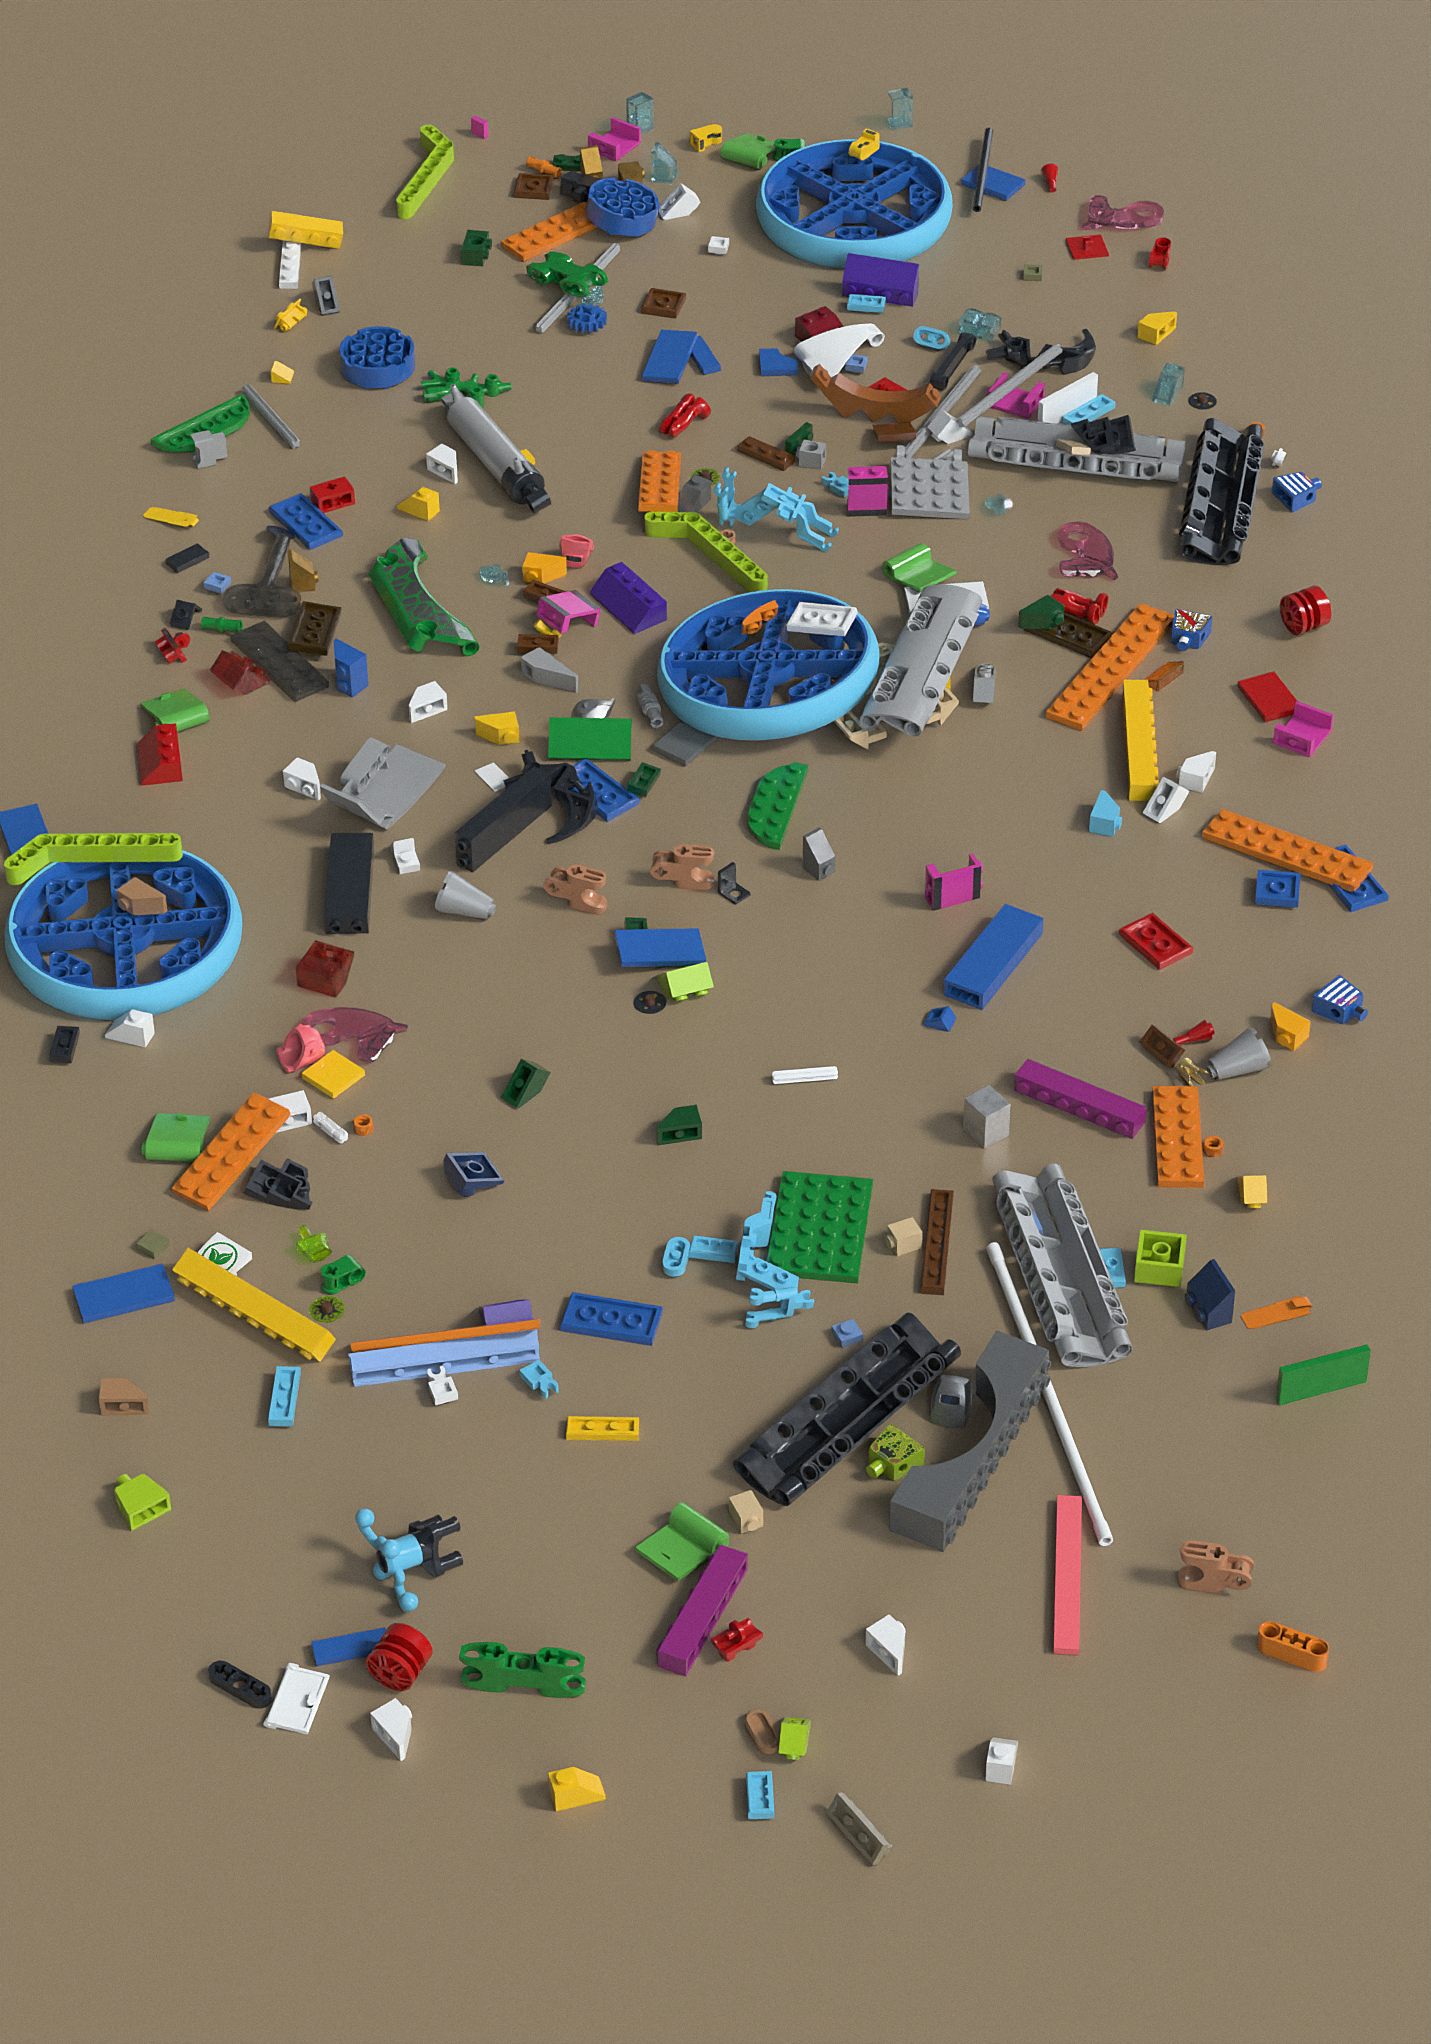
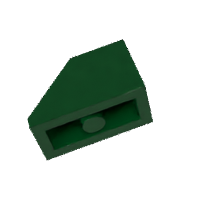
M1046 595L1019 611L1018 627L1021 629L1049 630L1064 621L1065 605Z
M521 1058L501 1098L516 1108L522 1107L541 1092L551 1072L535 1062Z
M697 1104L674 1108L657 1126L658 1146L702 1139V1121Z

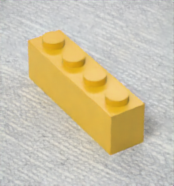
M271 211L268 225L269 238L340 249L343 238V222Z

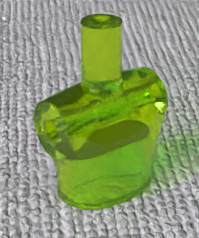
M306 1225L299 1227L298 1231L303 1239L297 1241L296 1246L301 1255L308 1257L312 1263L322 1261L331 1255L332 1250L328 1245V1239L324 1232L312 1235Z

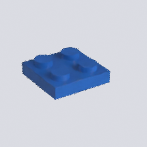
M1258 870L1255 904L1298 908L1301 873Z

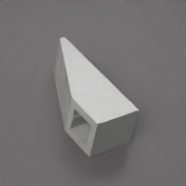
M540 647L521 657V673L533 682L575 693L578 692V675Z
M982 663L980 666H976L973 702H994L996 667H992V664Z

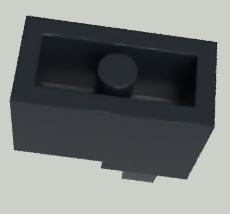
M569 171L561 177L560 194L573 197L574 202L577 203L587 202L590 187L596 181L601 180V178Z

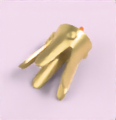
M1189 1058L1179 1061L1176 1067L1177 1072L1185 1078L1189 1086H1193L1190 1077L1199 1084L1204 1085L1205 1082L1197 1074V1071L1204 1074L1208 1072L1194 1065Z

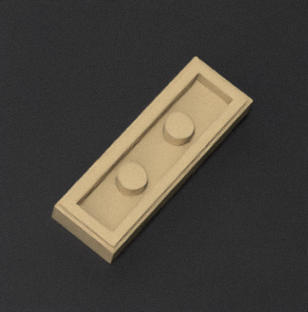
M1057 439L1056 442L1058 448L1070 454L1090 455L1091 448L1077 441Z

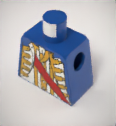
M1175 609L1171 643L1177 645V648L1181 651H1186L1188 648L1200 649L1211 634L1213 616Z

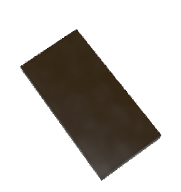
M303 601L288 642V650L327 656L342 608Z
M1065 612L1064 621L1049 630L1024 629L1026 632L1089 658H1093L1113 635V632Z

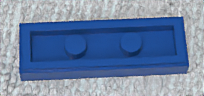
M701 335L698 336L691 352V357L703 375L721 371L720 363Z
M386 1627L312 1641L316 1666L369 1656L376 1644L379 1643L380 1638L386 1631Z

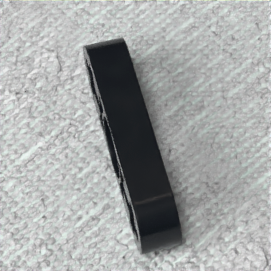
M215 1661L209 1666V1679L213 1685L254 1708L262 1709L270 1705L272 1701L271 1689L264 1682L226 1661ZM237 1681H244L247 1683L246 1686L242 1688H236L233 1686L234 1683H236Z

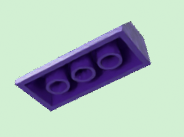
M852 253L847 254L842 279V296L849 297L850 294L886 297V303L913 307L918 296L919 264Z
M623 562L606 568L590 590V595L633 634L667 620V601Z

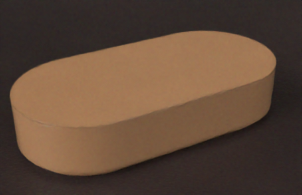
M760 1709L750 1711L745 1717V1727L757 1750L764 1754L777 1752L779 1750L780 1734L770 1715Z

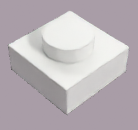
M712 236L708 245V252L726 254L729 247V238Z

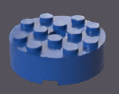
M605 178L592 184L586 204V215L594 226H598L611 235L618 234L640 237L655 227L660 204L658 203V196L650 188L630 179H625L624 182L615 181V178Z
M375 326L357 330V334L353 336L348 335L340 344L341 372L348 381L362 386L364 389H388L405 381L414 372V342L409 335L405 336L401 334V330L391 327Z

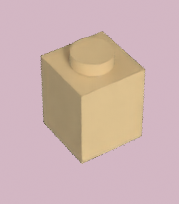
M913 1217L887 1225L885 1241L888 1248H892L896 1256H900L922 1248L923 1232Z
M752 1490L729 1497V1514L741 1534L763 1527V1509Z

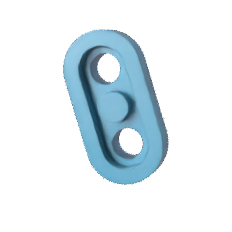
M920 326L914 331V340L921 346L945 350L950 344V337L944 331L926 326ZM927 334V338L922 340V336ZM943 338L944 342L939 344V340Z
M674 1237L668 1241L663 1257V1271L666 1275L676 1277L685 1272L690 1243L687 1239Z

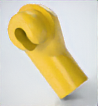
M540 619L533 625L541 635H559V638L562 636L556 629L551 630Z

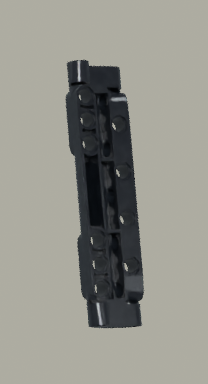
M1209 418L1204 422L1203 431L1196 443L1179 529V536L1182 537L1179 552L1182 556L1208 565H1229L1240 561L1243 543L1249 533L1264 449V442L1262 440L1263 429L1260 425L1251 424L1241 434L1215 418ZM1239 451L1238 459H1237V464H1236L1235 475H1234V477H1233L1234 468H1235V463H1236V457H1237V452ZM1225 520H1226L1225 529H1224V535H1223V540H1222V545L1220 546V544H1221V538H1222V533H1223V528H1224V522H1225Z
M905 1313L891 1326H887L751 1443L749 1448L733 1461L734 1469L751 1487L768 1499L784 1506L791 1505L961 1355L960 1347L950 1339L940 1344L914 1314ZM778 1431L781 1432L784 1437H781ZM803 1473L808 1476L809 1480L804 1477Z

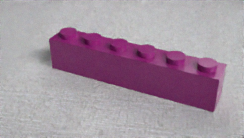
M1027 1059L1015 1073L1014 1091L1131 1139L1135 1137L1145 1124L1146 1106L1033 1060Z
M720 1545L717 1552L711 1554L707 1569L701 1571L697 1586L691 1588L685 1606L682 1605L680 1607L677 1620L668 1627L667 1637L664 1642L660 1641L657 1646L656 1655L658 1656V1666L660 1668L687 1676L748 1570L747 1553Z

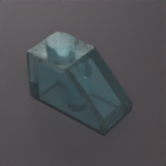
M656 142L651 151L652 182L673 184L675 178L679 176L677 160L659 142Z
M1169 363L1165 365L1157 382L1153 402L1168 406L1172 404L1184 385L1185 367Z

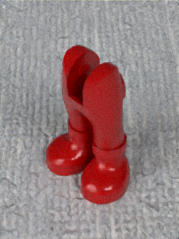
M685 394L672 412L662 420L658 430L663 434L669 433L671 437L675 438L697 416L702 419L709 417L711 409L701 397L695 399L693 394Z
M1056 588L1053 594H1051L1052 598L1065 605V612L1071 613L1080 619L1085 618L1093 624H1097L1100 617L1104 616L1109 601V596L1106 593H1100L1095 601L1060 588Z

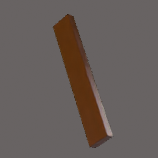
M931 1189L921 1294L944 1295L954 1191Z

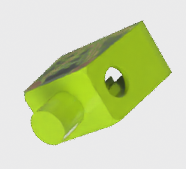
M890 1424L870 1446V1465L866 1467V1471L874 1479L880 1474H884L891 1480H897L906 1475L912 1466H922L924 1464L925 1447L893 1424Z

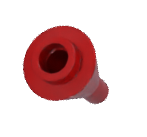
M1050 163L1042 167L1041 173L1049 185V191L1053 193L1057 190L1056 180L1059 169L1057 165Z
M1203 1020L1187 1031L1186 1034L1175 1037L1173 1040L1178 1045L1187 1042L1210 1041L1215 1032L1212 1024Z

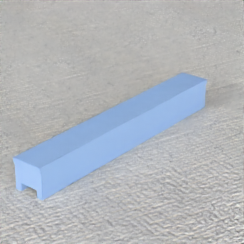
M537 1329L349 1354L350 1372H352L354 1387L428 1377L427 1370L431 1369L433 1374H439V1366L445 1368L446 1374L527 1364L540 1360Z

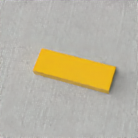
M567 1416L566 1440L638 1441L639 1417Z

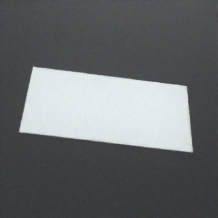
M494 762L475 770L495 792L505 788L503 780L509 777Z

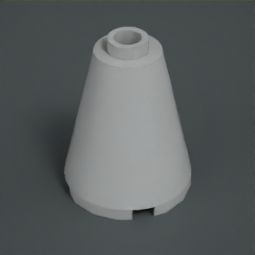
M448 872L443 881L445 884L439 890L435 902L436 911L487 919L489 916L492 917L494 915L497 905L494 904L493 898L455 872Z
M1253 1027L1246 1029L1208 1060L1209 1065L1206 1066L1209 1075L1220 1080L1271 1067V1064L1267 1063L1271 1059L1262 1038L1257 1039L1254 1035L1258 1032Z

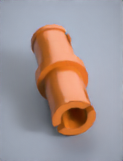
M529 156L526 161L527 167L536 169L541 174L554 175L556 179L561 175L562 169L549 164L546 160L542 161Z

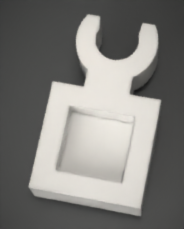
M439 1366V1374H433L431 1369L427 1370L428 1387L435 1405L458 1400V1392L452 1377H446L443 1366Z

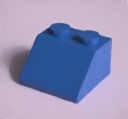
M337 638L334 639L337 690L350 697H354L369 686L366 654Z

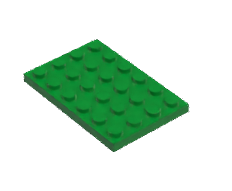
M783 1171L767 1262L801 1279L858 1284L873 1179Z

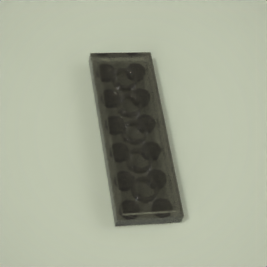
M265 620L230 635L231 642L294 702L329 688V681L298 651L288 650V642Z

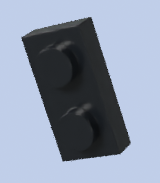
M57 1026L49 1054L50 1062L72 1064L80 1035L79 1027Z

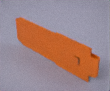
M1296 1296L1245 1312L1241 1315V1318L1248 1329H1256L1311 1314L1309 1309L1312 1308V1304L1306 1296Z

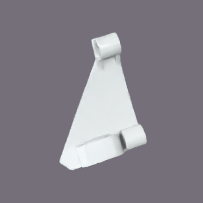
M874 324L850 325L824 332L800 342L795 347L794 353L802 362L809 376L813 368L820 364L828 371L830 377H833L839 373L847 360L865 340L871 346L876 347L882 344L885 335Z

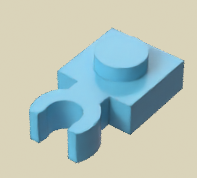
M829 472V478L822 477V484L830 486V491L843 498L848 496V478L843 475L838 478L834 472Z
M540 1360L519 1370L520 1377L532 1390L540 1388L542 1397L548 1398L547 1389H552L555 1393L559 1392L558 1383L553 1380L552 1373Z

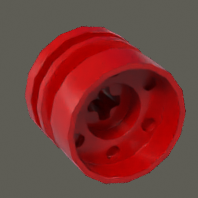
M1310 586L1299 592L1283 596L1280 600L1279 608L1282 621L1287 630L1293 635L1297 636L1327 625L1331 620V605L1325 592L1319 586Z
M394 1623L388 1626L379 1643L376 1644L366 1659V1667L375 1680L383 1686L395 1691H406L411 1688L420 1671L423 1670L433 1654L432 1646L429 1640L414 1627L404 1623Z

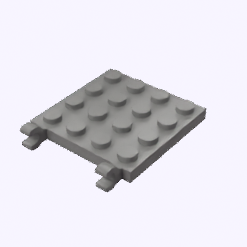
M897 445L896 457H891L890 461L892 515L969 519L968 463L962 461V449H954L953 461L904 458L905 446Z

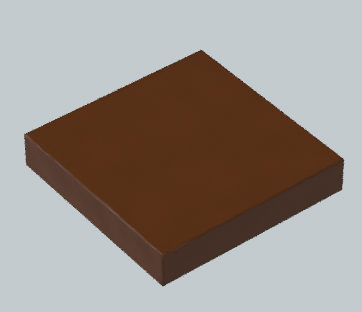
M519 173L514 190V198L549 200L554 184V175Z
M651 288L641 307V313L677 319L686 300V293Z
M911 422L873 425V432L879 443L916 439V432Z

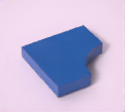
M778 348L759 349L761 376L798 375L797 358H789L782 355Z

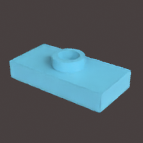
M850 294L847 310L884 313L886 297Z
M693 1235L689 1257L735 1263L739 1241Z
M1121 1248L1099 1249L1114 1287H1125L1126 1280Z
M772 1771L746 1772L748 1819L774 1818Z

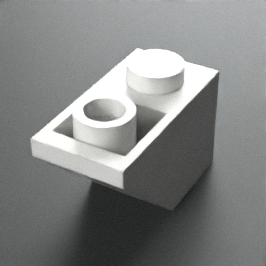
M297 757L283 770L284 787L319 801L321 799L320 782L315 765Z

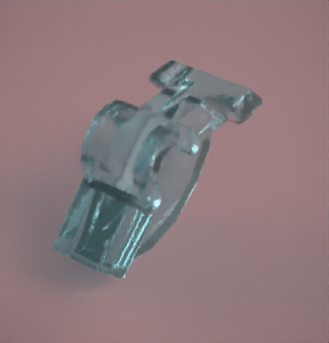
M596 286V289L589 290L590 294L582 298L586 306H589L591 303H602L604 301L602 286Z
M1002 494L989 497L985 502L989 509L994 508L997 515L1008 512L1009 508L1013 506L1011 501L1007 500Z
M493 564L487 567H480V577L484 581L489 583L502 581L504 585H509L508 573L505 570L502 571L500 565Z

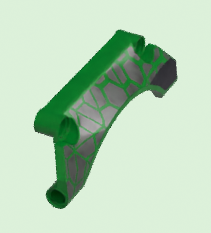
M402 538L387 549L384 554L386 558L377 557L368 576L373 581L407 645L411 649L421 652L428 640H436L459 645L467 656H472L479 651V643L470 628L444 609L421 582L417 565L426 561L428 555L420 541Z

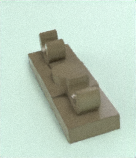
M844 1792L837 1793L826 1814L871 1865H878L883 1855L889 1854L893 1845L889 1844L884 1839L885 1836L875 1829V1826L862 1813V1810L854 1805L853 1800H850Z

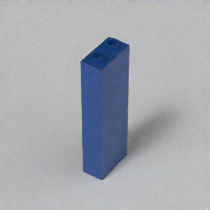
M1004 904L944 979V996L983 1010L1043 934L1044 918Z

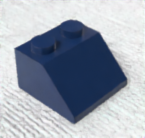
M1212 1259L1187 1283L1185 1301L1189 1307H1192L1197 1321L1202 1323L1206 1330L1232 1323L1235 1289L1215 1259Z

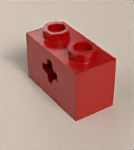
M345 476L309 487L311 502L323 513L355 504L354 488Z

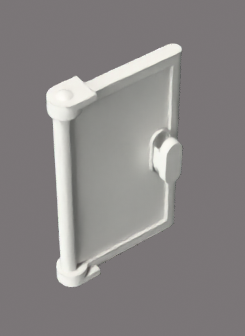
M287 1663L285 1674L268 1717L264 1721V1726L275 1730L278 1727L308 1734L330 1676L299 1668L298 1664Z

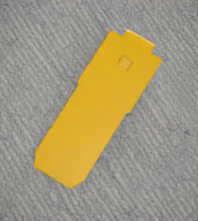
M150 507L142 515L148 519L184 527H193L199 521L196 518L198 515L158 507Z

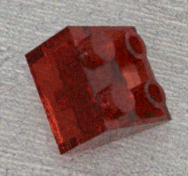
M222 650L210 669L214 675L230 688L245 695L269 684L271 681L265 675V670L258 666H253L254 661L246 656L242 659L234 651L228 653Z
M315 940L296 966L297 986L336 998L347 983L354 951Z

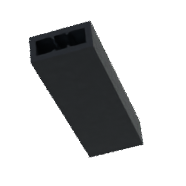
M537 767L531 768L455 832L456 864L471 872L476 871L552 806L550 774Z
M331 833L325 905L326 934L369 933L374 863L373 833Z

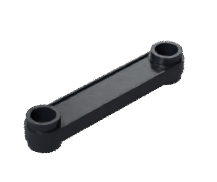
M967 332L960 333L958 342L939 370L931 375L930 384L933 388L939 390L947 388L952 374L969 350L975 348L977 341L975 335Z

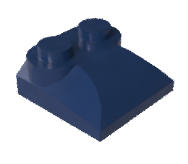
M485 1152L446 1153L444 1157V1173L462 1196H472L476 1193L477 1188L501 1185L505 1181Z

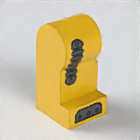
M712 124L690 130V145L698 152L704 151L707 146L722 142V127L720 125Z
M866 128L862 131V136L850 145L849 155L860 160L868 158L879 149L880 133Z

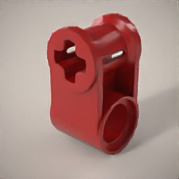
M1160 237L1155 240L1149 257V267L1159 266L1164 269L1168 268L1171 255L1170 239Z

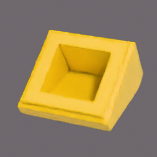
M275 361L271 369L272 382L290 384L294 370Z

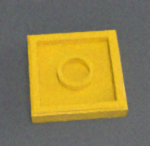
M334 1050L302 1072V1079L333 1099L365 1076L364 1069Z

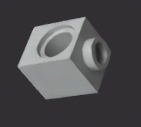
M804 440L796 452V458H799V466L821 470L826 460V443Z

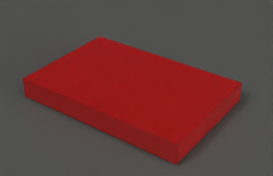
M1274 671L1238 681L1237 687L1265 722L1294 715L1297 699Z
M1150 913L1119 929V935L1159 970L1193 954L1194 948L1154 913Z

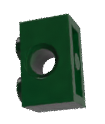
M467 230L461 248L462 265L483 267L485 260L489 258V250L492 249V239H489V231Z

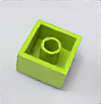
M1140 1229L1134 1282L1181 1287L1187 1235Z

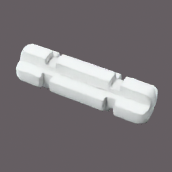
M318 1112L313 1116V1122L338 1143L342 1144L348 1140V1133L324 1113Z

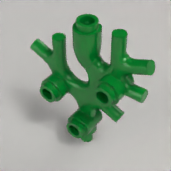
M454 367L447 369L445 377H441L434 370H430L428 376L432 380L421 381V388H426V390H423L424 401H428V403L441 401V397L451 393L450 386L452 384H455L460 392L466 393V397L475 399L482 408L484 407V394L489 397H496L505 390H512L511 382L502 383L495 374L487 375L485 384L477 383L479 375L476 373L472 374L469 381L461 382L460 372Z

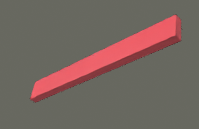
M1057 1495L1053 1654L1079 1655L1082 1496Z

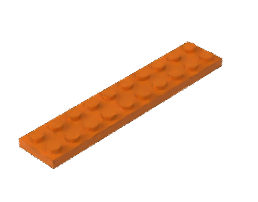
M1140 603L1046 711V718L1082 731L1123 684V681L1129 677L1173 625L1174 615Z

